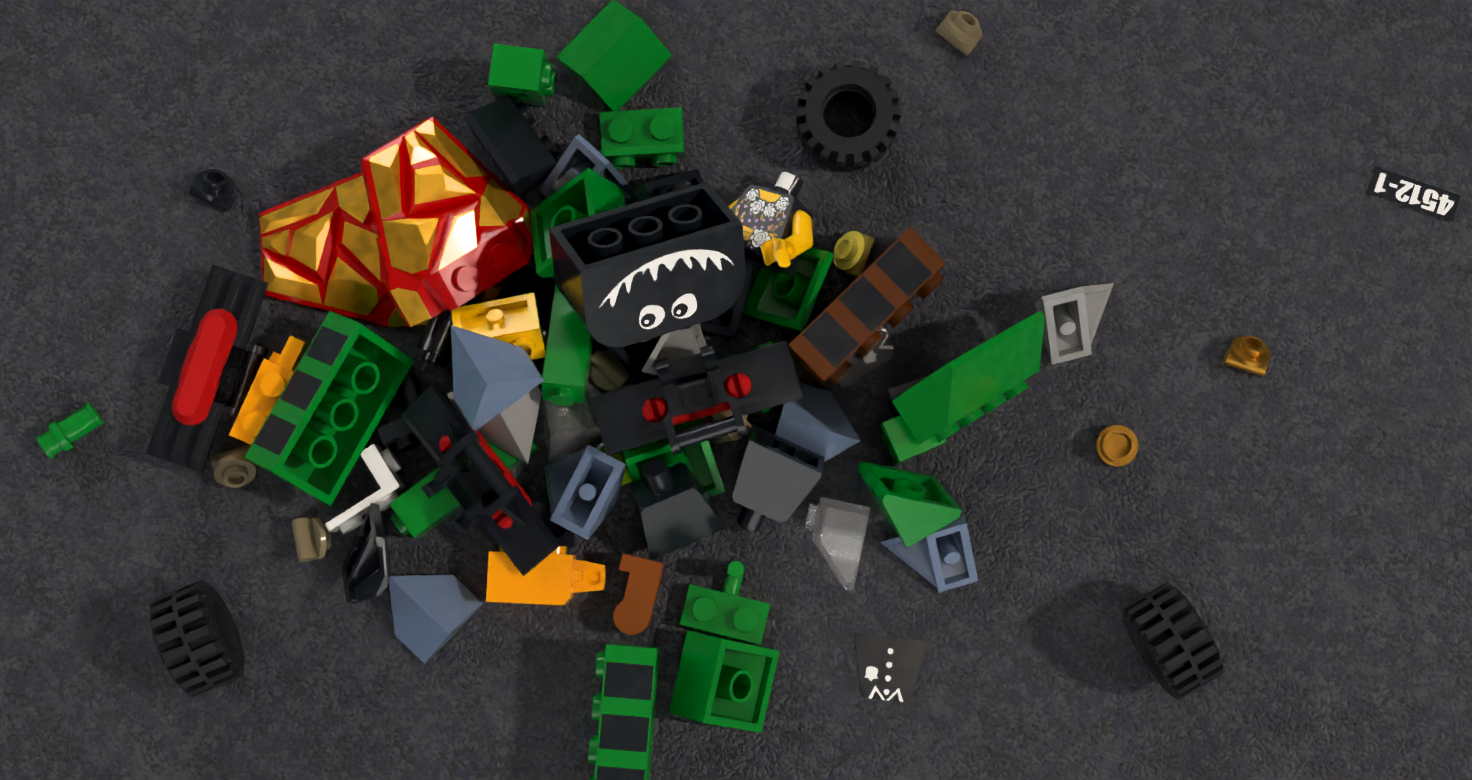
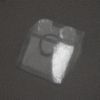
M820 497L817 505L810 504L808 506L804 530L811 531L810 542L840 588L853 592L871 507Z

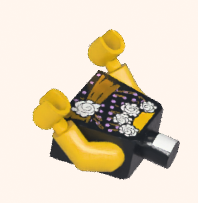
M788 172L781 173L773 190L754 184L748 186L740 198L728 207L743 223L745 256L755 258V265L792 276L800 254L810 249L813 245L812 214L796 198L803 186V181Z

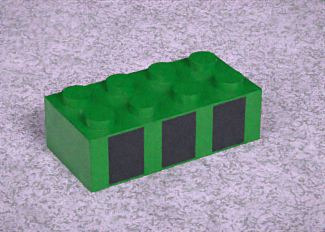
M329 311L244 458L299 491L331 506L415 360L359 322Z
M610 642L606 644L605 651L600 650L597 653L595 677L603 678L602 693H597L593 697L592 720L599 721L598 735H593V738L590 737L588 763L595 764V776L589 777V780H649L661 646Z

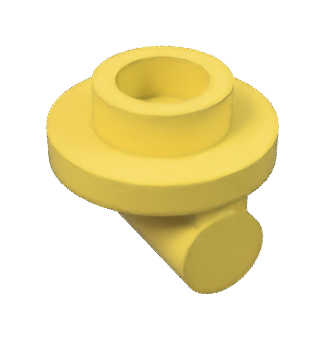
M858 231L847 232L837 241L834 247L833 258L835 265L845 271L846 274L858 278L864 270L875 239Z

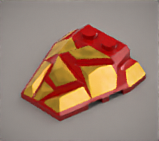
M428 117L359 159L370 212L375 213L379 237L376 238L378 251L383 252L388 275L384 277L386 289L408 327L427 321L444 310L451 311L462 306L526 265L530 261V255L534 254L528 206L434 117Z
M362 172L259 213L262 281L269 283L265 296L314 309L332 311L344 317L369 321L387 328L408 327L386 289L384 277L388 275L383 252L378 251L376 238L379 237L375 213L370 212ZM424 321L412 327L426 326L427 321Z

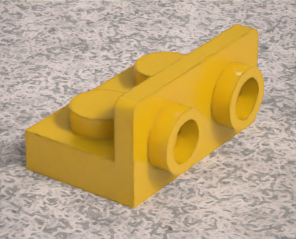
M535 293L461 306L451 310L453 326L520 346L527 352L531 360L545 357L546 350Z

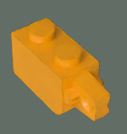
M289 336L281 354L273 351L269 360L263 359L229 433L230 436L250 445L253 443L308 349L309 343L294 336Z
M499 546V552L489 551L486 602L566 605L574 597V593L605 590L606 565L577 560L576 555H566L567 546H559L529 573L523 576Z

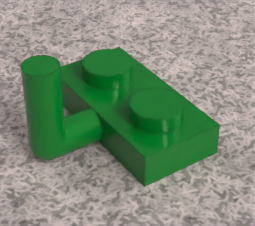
M733 561L728 565L722 592L689 584L679 625L761 645L771 604L738 596L745 569L741 562Z

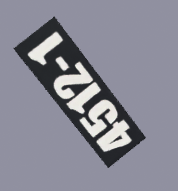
M1376 166L1366 191L1367 194L1451 223L1453 222L1461 197L1458 194Z

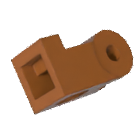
M622 553L619 570L629 572L630 574L623 601L616 606L613 613L615 626L620 632L627 635H635L648 627L652 618L665 563Z

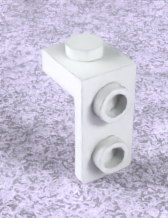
M373 444L362 451L360 455L381 489L327 522L325 526L329 532L341 530L343 535L351 532L362 524L364 520L362 516L367 513L371 503L378 504L380 511H384L391 507L389 504L399 497L398 493L406 488L396 473L402 469L401 465L389 448L383 451L380 446Z

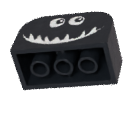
M708 182L549 228L556 285L591 336L597 342L606 346L624 347L638 342H646L654 337L677 330L688 329L693 325L714 319L734 305L745 285L746 268L743 223Z

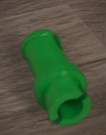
M87 402L85 406L58 423L54 420L48 424L49 429L36 436V440L47 456L52 459L62 450L68 452L73 449L74 442L98 426H102L104 421L93 405Z

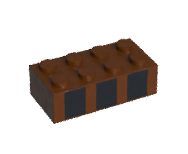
M911 227L908 228L788 345L791 357L821 388L827 382L836 386L852 370L851 368L854 365L850 360L857 353L863 358L866 357L882 341L881 339L884 336L880 331L887 324L893 329L897 327L911 313L914 306L910 302L917 295L924 300L941 284L944 277L940 272L946 263Z

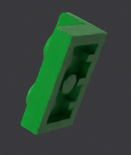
M682 107L600 112L601 154L616 169L634 168L635 162L652 161V166L668 167L676 165V159H685Z

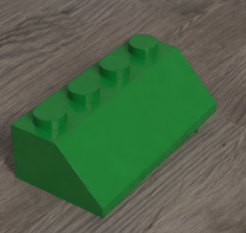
M1041 310L947 363L892 400L919 445L933 436L940 443L961 429L957 422L964 428L982 417L984 413H989L1029 388L1025 380L1040 370L1045 316Z

